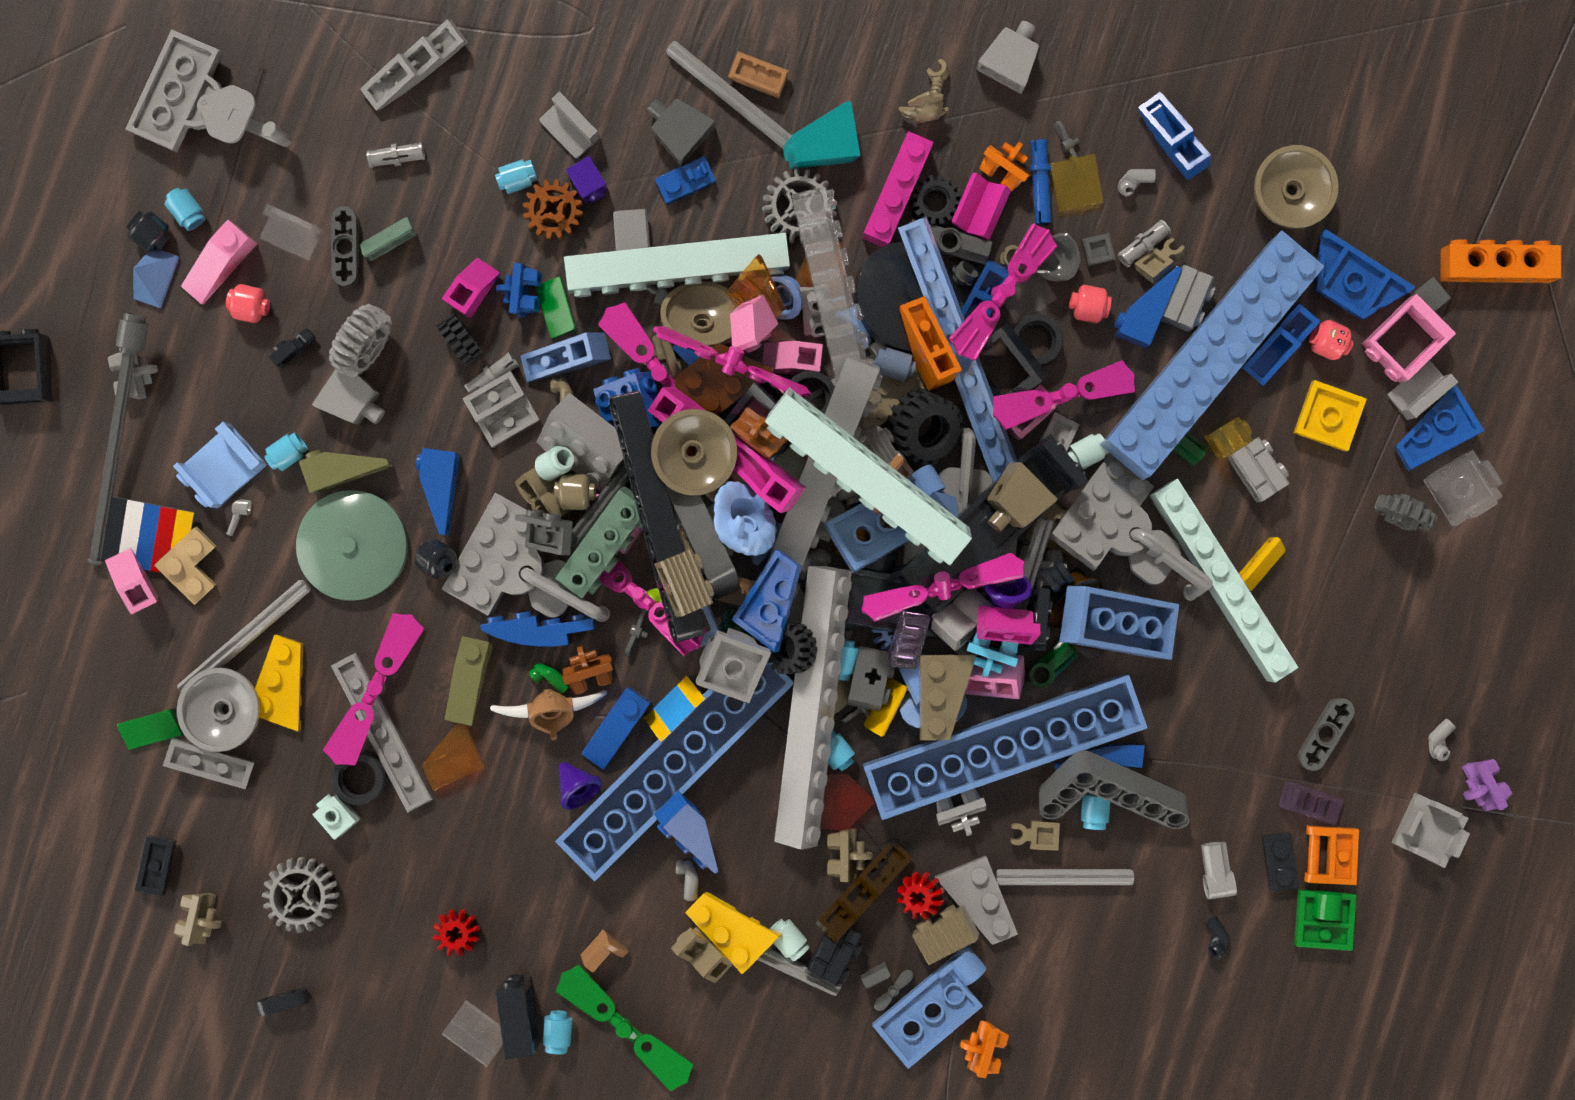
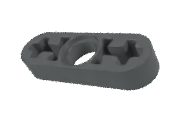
M341 206L336 208L331 215L332 278L341 287L351 288L357 284L360 277L359 219L352 209ZM345 213L348 217L352 218L351 221L346 223V231L352 232V235H338V232L344 233V226L338 220L343 218ZM343 240H349L353 245L352 251L346 255H342L338 251V245ZM339 259L344 261L353 259L352 263L347 262V270L352 273V276L347 277V281L339 277L340 273H344V263L338 262Z
M1334 698L1328 702L1298 751L1297 760L1300 766L1311 771H1316L1323 767L1354 716L1355 709L1349 700ZM1344 704L1343 710L1346 711V714L1344 716L1339 715L1334 721L1340 723V725L1337 727L1331 722H1326L1327 718L1334 720L1337 715V711L1334 709L1335 706H1342ZM1324 726L1330 727L1333 731V736L1328 742H1323L1319 738V731ZM1314 741L1316 744L1324 746V751L1317 749L1314 755L1317 758V762L1307 764L1308 758L1305 757L1306 753H1313L1317 746L1312 745V742Z

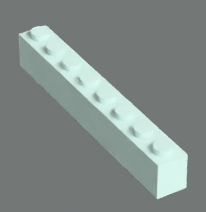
M786 233L564 257L569 294L574 293L575 297L591 296V291L602 290V294H615L619 292V288L630 287V291H642L647 289L646 285L657 284L658 288L674 287V282L685 281V285H698L702 283L701 279L712 278L713 282L729 281V276L740 275V279H752L757 277V273L766 272L767 276H780L790 266Z
M1178 479L1172 480L1149 494V498L1192 565L1213 581L1209 592L1266 681L1275 683L1298 668L1297 664Z

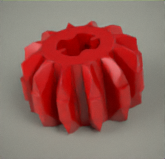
M914 872L912 877L906 876L902 880L904 885L898 887L897 892L903 896L898 898L897 903H905L906 907H904L903 913L911 910L913 919H917L921 915L926 920L930 917V913L936 915L939 912L938 906L944 904V899L940 897L944 893V888L936 887L939 878H935L932 881L929 880V872H925L922 877L919 872ZM920 892H922L925 896L922 899H920L917 896V894H919Z
M450 909L448 916L445 914L439 916L441 923L433 925V929L440 933L435 934L432 938L434 941H442L437 947L439 951L445 946L448 948L447 956H451L456 950L457 955L461 957L464 955L465 949L469 952L474 949L472 942L480 940V937L474 933L480 930V925H471L476 917L471 915L466 919L465 909H462L458 916L455 909ZM455 927L460 929L458 933L462 932V935L458 938L453 937L455 932L451 933Z

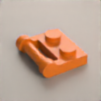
M1307 825L1306 834L1309 835L1308 869L1304 873V881L1309 883L1357 885L1359 829ZM1320 836H1328L1326 874L1319 873Z

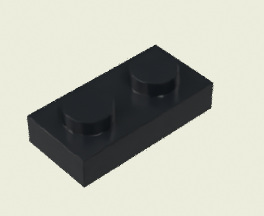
M1281 832L1261 835L1269 890L1274 892L1299 888L1292 833Z
M154 835L146 836L135 891L158 896L166 894L177 840Z

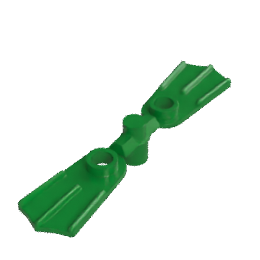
M580 965L561 974L556 992L595 1020L611 1023L616 1028V1034L620 1038H628L634 1043L636 1055L670 1091L688 1083L693 1063L653 1035H641L632 1026L629 1019H624L617 1012L615 1013L613 1000ZM601 1003L606 1004L608 1011L600 1012L598 1005ZM642 1043H651L652 1049L645 1051L642 1048Z

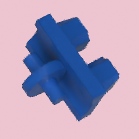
M514 263L512 276L505 275V284L496 285V292L504 293L503 303L510 304L509 313L516 314L517 317H526V313L539 312V297L528 296L529 286H541L542 272L531 269L522 263Z

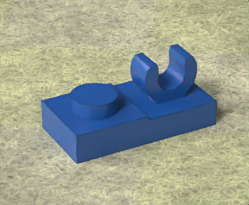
M705 156L655 178L666 205L672 204L716 183V179Z

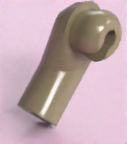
M560 377V379L553 378L551 380V391L553 393L560 392V402L569 393L574 396L566 378Z

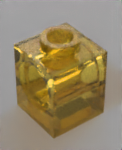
M1239 417L1230 420L1204 436L1218 460L1229 456L1253 441L1250 436L1252 434L1250 426L1245 420L1241 421Z

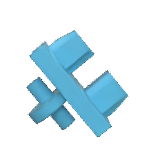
M977 632L973 640H969L967 651L987 657V660L976 657L974 665L984 668L982 676L988 677L990 670L1001 673L1003 665L994 663L993 660L1016 667L1018 643L1002 641L1000 649L989 646L991 640L977 639Z

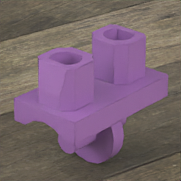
M1496 760L1472 762L1462 766L1468 778L1466 783L1469 789L1463 793L1466 800L1475 799L1477 805L1482 806L1484 811L1493 809L1503 810L1508 807L1506 800L1513 793L1505 782L1496 783L1493 776L1499 773L1500 770Z

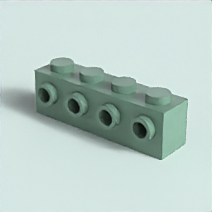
M626 486L619 489L555 578L581 598L588 593L593 595L602 584V581L599 579L604 571L609 573L618 562V559L615 558L616 554L620 549L625 551L632 543L634 537L631 534L635 528H642L634 496L630 489Z

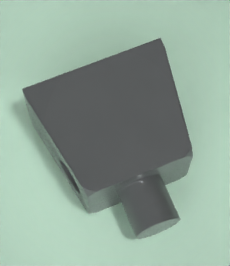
M655 99L647 109V112L657 120L651 127L654 136L681 167L716 128L714 120L679 99H675L668 108L658 99Z

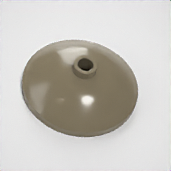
M1304 145L1285 146L1271 153L1258 168L1254 180L1255 199L1260 210L1273 223L1291 229L1306 228L1321 221L1333 208L1338 195L1337 174L1331 162L1316 149ZM1287 187L1294 188L1295 195L1288 194Z
M702 281L698 285L683 284L672 290L663 300L660 312L662 326L668 327L711 348L717 343L724 345L732 340L730 314L741 305V302L731 290L716 283Z
M687 409L671 415L659 426L651 445V459L656 474L666 486L685 495H703L716 490L730 477L737 460V445L730 427L719 416L701 409ZM689 446H694L696 449L693 456H688L686 453Z

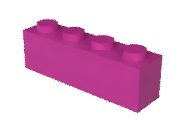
M908 131L864 230L862 239L880 247L891 243L934 142Z

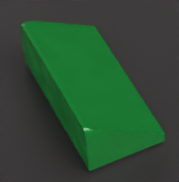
M560 276L542 283L540 287H536L551 339L578 332L562 278Z
M176 708L117 724L128 750L183 735L178 722Z

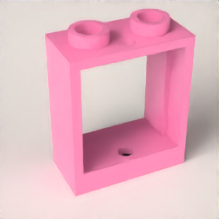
M1415 294L1407 298L1362 345L1366 348V355L1371 360L1379 362L1385 368L1384 372L1391 380L1402 383L1408 381L1456 333ZM1407 312L1434 340L1403 369L1377 341Z

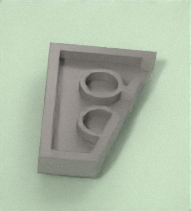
M986 856L934 876L939 878V883L959 906L963 905L973 923L992 945L1018 935Z

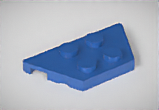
M1327 229L1323 230L1320 234L1318 261L1324 265V268L1316 276L1314 291L1360 321L1415 288V286Z

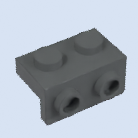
M526 510V514L515 515L516 521L527 523L525 548L557 555H570L573 521L561 519V514L544 513L543 516V511Z

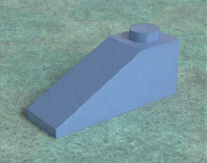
M587 332L520 356L527 382L587 368L611 360L605 333Z

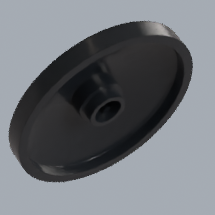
M896 242L878 249L863 262L855 278L853 299L858 318L873 339L886 348L904 353H912L899 307L924 296L904 243ZM943 261L949 279L951 281L953 290L955 292L956 298L959 303V293L956 281L953 279V275L950 269Z

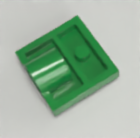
M1298 889L1294 945L1297 947L1353 951L1356 895L1354 893Z

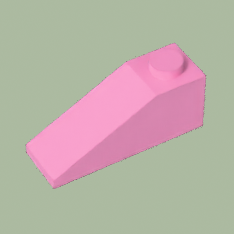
M227 220L208 241L181 287L203 305L254 249L257 243L237 225Z
M1018 655L1016 667L993 660L994 663L1003 665L1001 673L990 670L988 677L982 676L983 667L973 665L965 694L1020 699L1026 676L1023 656Z

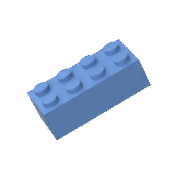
M1067 586L1059 642L1149 658L1172 660L1179 604L1087 586Z

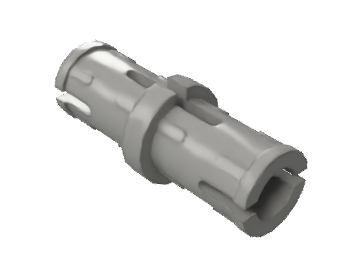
M422 142L402 146L391 144L389 148L367 150V159L370 168L390 164L401 166L403 162L425 160V150Z
M1159 220L1158 223L1144 234L1139 233L1135 237V241L1117 253L1119 260L1124 266L1130 267L1131 264L1145 253H1151L1156 244L1171 234L1170 227L1163 220Z
M508 352L490 367L488 365L484 367L481 374L464 386L469 393H473L519 367V364L515 359H512L513 356Z

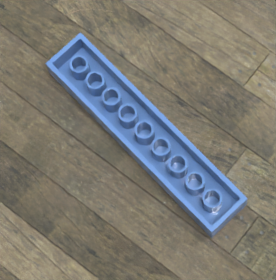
M1283 231L1274 236L1100 445L1141 480L1150 477L1320 273L1324 265Z
M767 663L750 703L708 689L703 694L705 699L662 742L658 739L555 842L595 882L657 820L654 814L678 790L683 794L794 684V681L787 674L777 673V670L770 668L773 663Z
M1121 674L953 732L950 740H930L864 763L863 767L881 819L884 820L1072 755L1078 751H1083L1147 729V725L1130 676Z

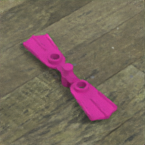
M1031 224L1009 262V276L1003 284L992 289V301L980 303L950 336V340L958 355L973 361L977 360L999 321V308L1006 299L1015 294V286L1018 283L1027 281L1057 248L1049 229ZM1019 265H1021L1024 269L1023 274H1021L1018 270ZM988 308L992 311L991 318L986 313Z
M622 303L606 308L604 316L598 325L635 362L646 363L645 365L650 369L654 380L659 381L664 387H676V384H674L675 380L668 373L667 368L662 366L655 356L653 357L655 352L654 345L627 304ZM639 345H644L647 348V353L644 356L639 355L637 352Z
M654 327L653 331L657 333V337L685 349L691 348L695 350L697 356L709 360L711 356H716L715 362L723 365L722 371L728 375H734L735 371L744 374L748 370L750 372L749 377L757 382L765 383L768 381L772 383V386L785 392L790 387L801 397H810L811 395L806 386L755 366L747 367L742 360L744 351L737 347L730 346L728 353L717 354L718 352L715 349L668 327Z
M1121 360L1083 376L1079 379L1077 387L1067 383L1058 391L1047 393L1042 389L994 396L992 398V416L1000 422L1004 430H1007L1047 413L1054 404L1062 405L1071 399L1080 397V395L1087 400L1134 393V373ZM1085 385L1091 388V392L1085 389ZM1035 399H1039L1042 402V407L1036 404Z
M1009 553L962 571L959 575V580L950 578L947 572H938L934 576L935 583H932L928 588L921 585H912L864 596L862 612L870 616L873 621H878L902 612L904 609L922 604L928 595L930 598L938 596L941 600H947L951 597V591L958 590L962 586L975 589L987 584H997L1023 578L1024 561Z
M619 560L609 573L606 571L602 573L599 578L602 584L614 592L627 593L633 598L639 608L649 610L648 616L651 623L683 656L701 647L704 635L674 643L665 614L662 617H656V613L659 610H664L662 602L656 603L645 590L635 585L632 574ZM618 576H624L622 582H615Z
M392 614L374 662L378 672H375L372 680L367 684L366 692L361 702L350 707L323 749L336 765H356L374 717L373 709L370 706H373L377 696L382 691V686L387 678L385 675H392L397 672L424 630V627L416 621L413 615ZM384 658L392 660L393 665L390 668L383 667L382 660ZM359 710L366 713V718L362 721L355 718V713Z

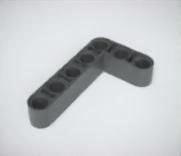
M666 486L671 503L690 544L702 561V570L706 580L710 582L713 588L715 600L740 589L737 573L723 543L719 540L714 523L701 496L681 494Z
M1089 751L1074 753L1040 785L1038 791L1040 814L1046 819L1060 818L1089 792L1172 829L1184 828L1190 821L1185 794Z

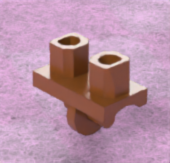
M747 407L740 418L730 426L733 434L770 461L788 439L784 436L781 439L774 436L767 430L769 425L765 422L766 418L759 416Z
M583 645L577 647V656L569 658L571 665L562 669L564 684H569L575 695L588 690L586 678L596 676L599 686L613 683V662L610 653L601 656L597 655L596 650L586 653Z

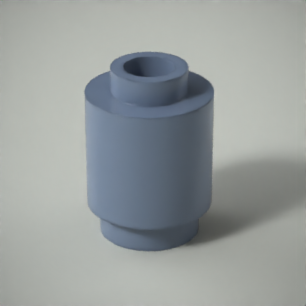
M879 348L874 365L880 367V375L905 382L906 377L912 378L916 362L911 361V354L886 348V350Z

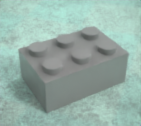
M571 393L550 412L536 442L545 451L556 446L568 448L574 456V463L570 470L577 474H586L590 478L591 484H596V489L602 492L624 463L615 427Z

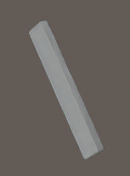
M354 653L331 665L351 706L361 702L366 692L367 684L371 681L358 653ZM378 695L373 706H370L373 709L374 717L367 736L408 813L434 798L380 695ZM359 710L356 712L359 721L366 718L364 711Z

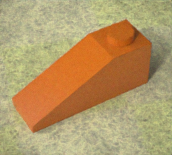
M924 296L901 305L899 309L914 361L928 391L952 382L962 369L926 297Z

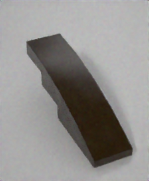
M892 839L815 924L836 943L907 866L913 857Z

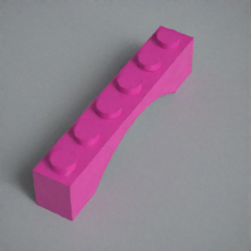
M663 387L647 411L661 422H664L668 417L682 410L705 409L676 387ZM733 434L737 445V460L733 470L747 482L760 498L778 512L790 511L807 487L772 460L769 461Z

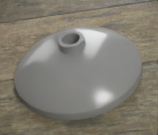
M211 668L193 676L183 687L177 703V718L184 735L197 747L212 752L228 751L243 744L254 732L260 715V702L252 683L239 672L227 668ZM225 704L229 707V712L227 714L223 712V706Z

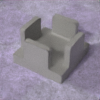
M728 628L727 633L717 630L715 637L709 636L700 657L701 669L696 679V685L750 703L771 651L756 644L753 636Z
M1414 793L1391 843L1445 868L1451 856L1460 857L1470 833L1463 830L1468 817L1439 802Z

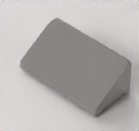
M646 209L613 212L616 251L650 247Z

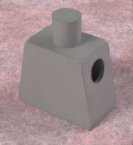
M1021 21L1016 32L1005 27L982 55L976 70L1022 94L1039 48L1037 43L1030 40L1036 30L1035 26L1027 21Z
M336 369L312 404L316 408L356 425H359L364 417L374 424H378L385 414V410L374 404L380 393L361 375L351 377L340 373Z

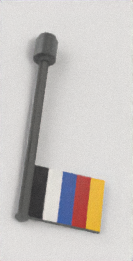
M124 312L123 319H119L115 344L121 347V366L91 553L87 561L92 565H101L106 559L132 548L144 570L161 573L154 565L193 529L195 512L113 496L135 355H138L139 350H145L149 326L146 323V316Z

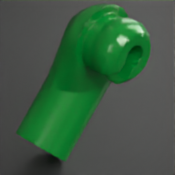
M542 663L535 664V668L529 672V676L536 683L541 682L545 678L560 694L569 688V684H564L562 675L557 670Z

